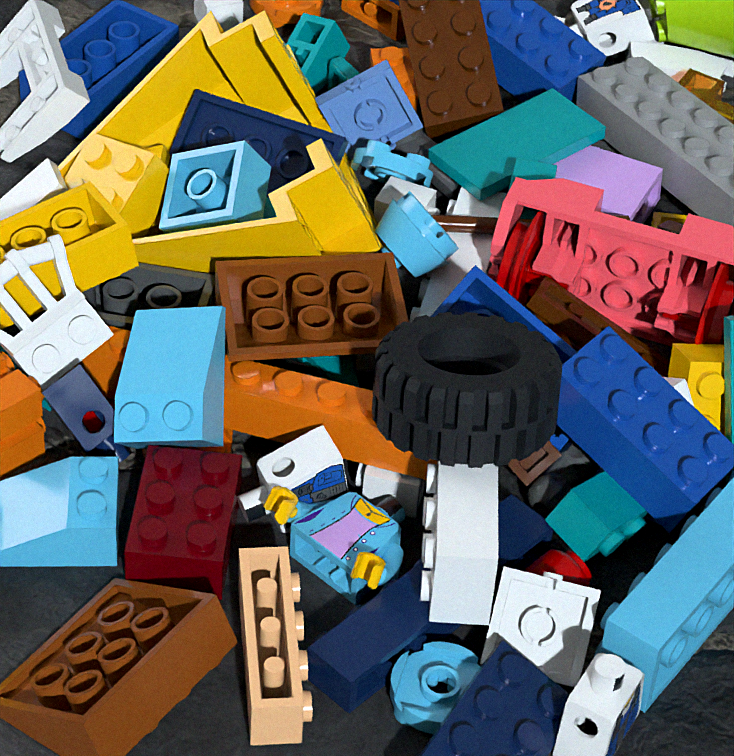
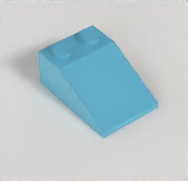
M210 306L136 310L115 393L114 443L135 449H148V445L173 448L223 446L226 307Z
M68 457L0 481V567L117 566L120 505L119 457Z

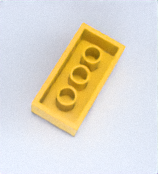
M91 181L0 221V264L5 261L4 255L11 249L18 251L46 243L47 237L59 234L65 246L68 264L76 288L81 293L139 266L129 224ZM52 260L30 266L31 271L57 302L64 298ZM17 275L3 285L27 317L37 315L44 310ZM0 306V330L13 325L14 322Z

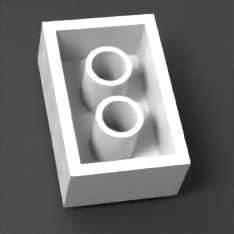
M437 461V464L428 463L426 493H434L433 497H424L422 526H425V530H431V534L423 533L421 563H424V568H430V571H422L420 601H430L429 622L489 625L498 565V466L483 464L482 468H468V465L455 464L452 467L441 465L440 461Z

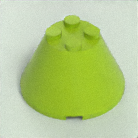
M648 0L651 18H659V20L655 21L656 35L659 43L670 42L734 58V0Z

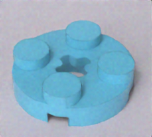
M368 140L367 146L364 148H356L350 166L355 171L360 165L365 167L364 176L386 184L389 178L393 176L424 187H430L433 172L428 169L431 162L429 159L413 153H408L406 157L391 153L392 148L389 145L374 140Z
M449 642L423 644L422 651L414 652L410 656L409 651L401 655L394 664L390 681V699L394 706L396 720L403 725L412 726L420 731L434 734L480 669L478 657L469 649ZM438 682H444L447 684V691L449 693H436L429 687L435 688Z

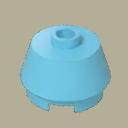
M410 191L397 202L392 199L375 229L377 235L385 243L381 252H393L397 269L404 265L414 277L450 264L447 259L459 249L446 231Z

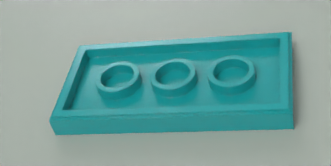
M552 88L429 148L428 159L481 201L509 187L516 158L554 164L604 139L606 126Z

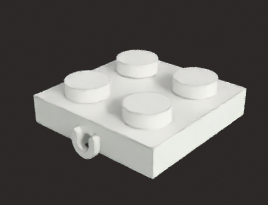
M503 567L480 664H483L494 647L504 640L555 683L575 687L581 677L601 590L562 581V575L544 571L543 576Z

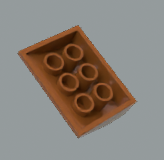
M393 252L216 261L215 306L226 307L225 351L229 362L376 353L379 343L390 330L393 331L397 325L404 321L409 322Z
M114 578L0 684V718L59 756H126L146 734H149L158 726L159 721L178 702L190 694L191 689L210 670L222 662L223 657L238 641L216 594Z

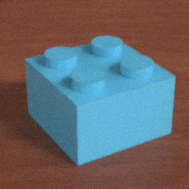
M245 140L172 154L159 229L165 234L263 219L271 166Z

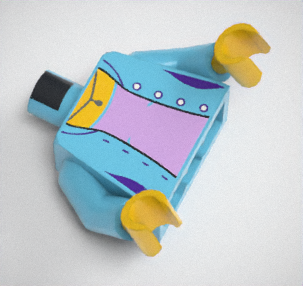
M274 486L263 507L266 510L276 512L274 519L279 524L291 523L290 556L354 605L358 604L371 589L376 590L378 586H384L392 579L398 580L404 556L400 546L401 527L399 523L405 519V511L396 499L387 497L374 506L359 494L348 492L337 499L305 503L298 501V497L287 488L282 486Z

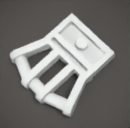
M59 234L47 237L46 243L18 251L11 249L4 255L5 261L0 264V306L21 331L13 337L0 330V346L4 348L27 377L31 376L39 383L43 391L114 335L85 299L86 297L76 288L68 264L65 246ZM52 260L64 298L57 302L31 271L30 266ZM16 275L46 311L33 322L30 321L3 286Z

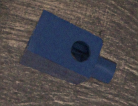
M80 364L41 393L44 396L45 402L85 453L95 448L101 457H119V463L133 453L128 446L114 443L115 410ZM87 412H94L102 422L101 428L95 433H90L82 422L83 416Z

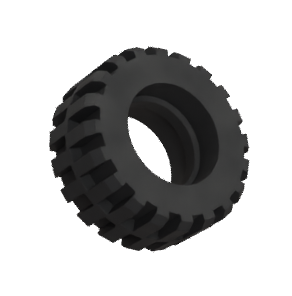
M452 312L438 313L434 317L427 315L415 317L413 322L404 321L397 325L393 331L390 330L376 349L372 400L373 420L387 441L391 440L399 450L404 453L411 451L414 453L415 458L427 462L433 459L440 461L441 465L454 467L455 464L468 465V468H482L483 464H494L496 467L507 465L512 459L521 461L530 457L534 451L538 452L555 433L562 362L551 342H547L542 334L536 330L529 331L526 325L519 322L510 323L504 321L503 317L494 315L484 317L478 316V313L464 312V315H453Z

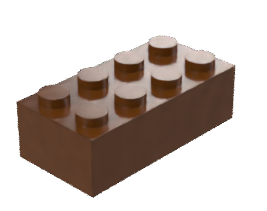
M398 0L427 136L439 144L503 113L504 109L480 1Z

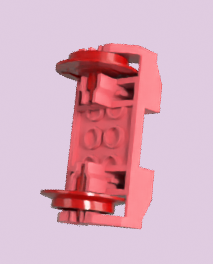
M515 178L502 203L491 242L489 262H491L492 266L488 271V276L526 309V304L544 277L547 276L631 335L671 347L673 343L724 345V316L734 315V281L729 280V264L734 265V227L732 225L688 213L680 234L601 213L603 189L564 178L541 180ZM524 206L539 210L531 223L520 221Z

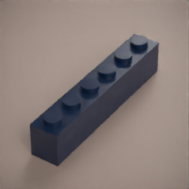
M512 494L498 504V565L493 600L497 596L503 567L523 571L543 553L550 550L552 527L545 521V518ZM421 558L410 571L398 580L392 579L387 582L380 593L365 605L354 607L345 619L329 632L324 631L318 634L308 647V680L348 714L391 681L392 669L401 655L409 651L410 656L414 652L422 651L423 644L441 642L463 625L458 623L429 622L430 601H420L422 571H430V568H424Z

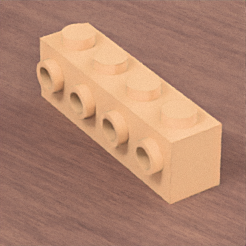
M288 546L239 548L238 592L250 746L302 743L303 722H312V696L310 690H302V681H308L307 650H298V641H304L303 611L294 610V602H300L299 573H291Z

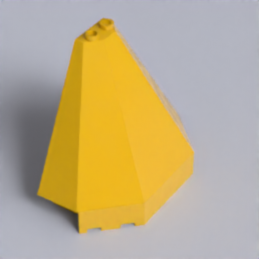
M265 10L224 32L216 17L210 11L92 131L93 133L141 149L164 144L167 151L170 152L195 90L198 89L334 133L315 100L317 96L307 77L302 73L290 45H285ZM91 133L58 166L63 179ZM322 139L306 146L315 169L268 194L277 217L165 234L159 229V225H155L149 228L145 237L133 239L138 263L204 273H215L216 261L366 254L379 251L384 248L385 243L375 232L378 223L356 174L350 166L351 163L347 154L344 153L338 166Z

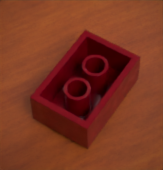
M148 445L124 551L125 580L216 594L218 599L222 600L239 509L237 496L241 495L242 455Z

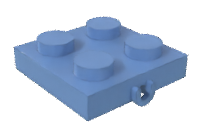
M387 59L315 98L319 109L334 134L346 137L349 142L345 153L351 162L356 148L366 147L368 140L382 143L390 141L391 144L389 146L392 148V151L396 147L397 141L423 128L419 116Z

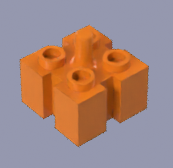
M0 351V480L45 455L44 433L46 432V426L41 417L43 416L42 401L44 399V396L41 394L43 392L41 386L33 377H27L19 369L15 370L12 360L3 351Z

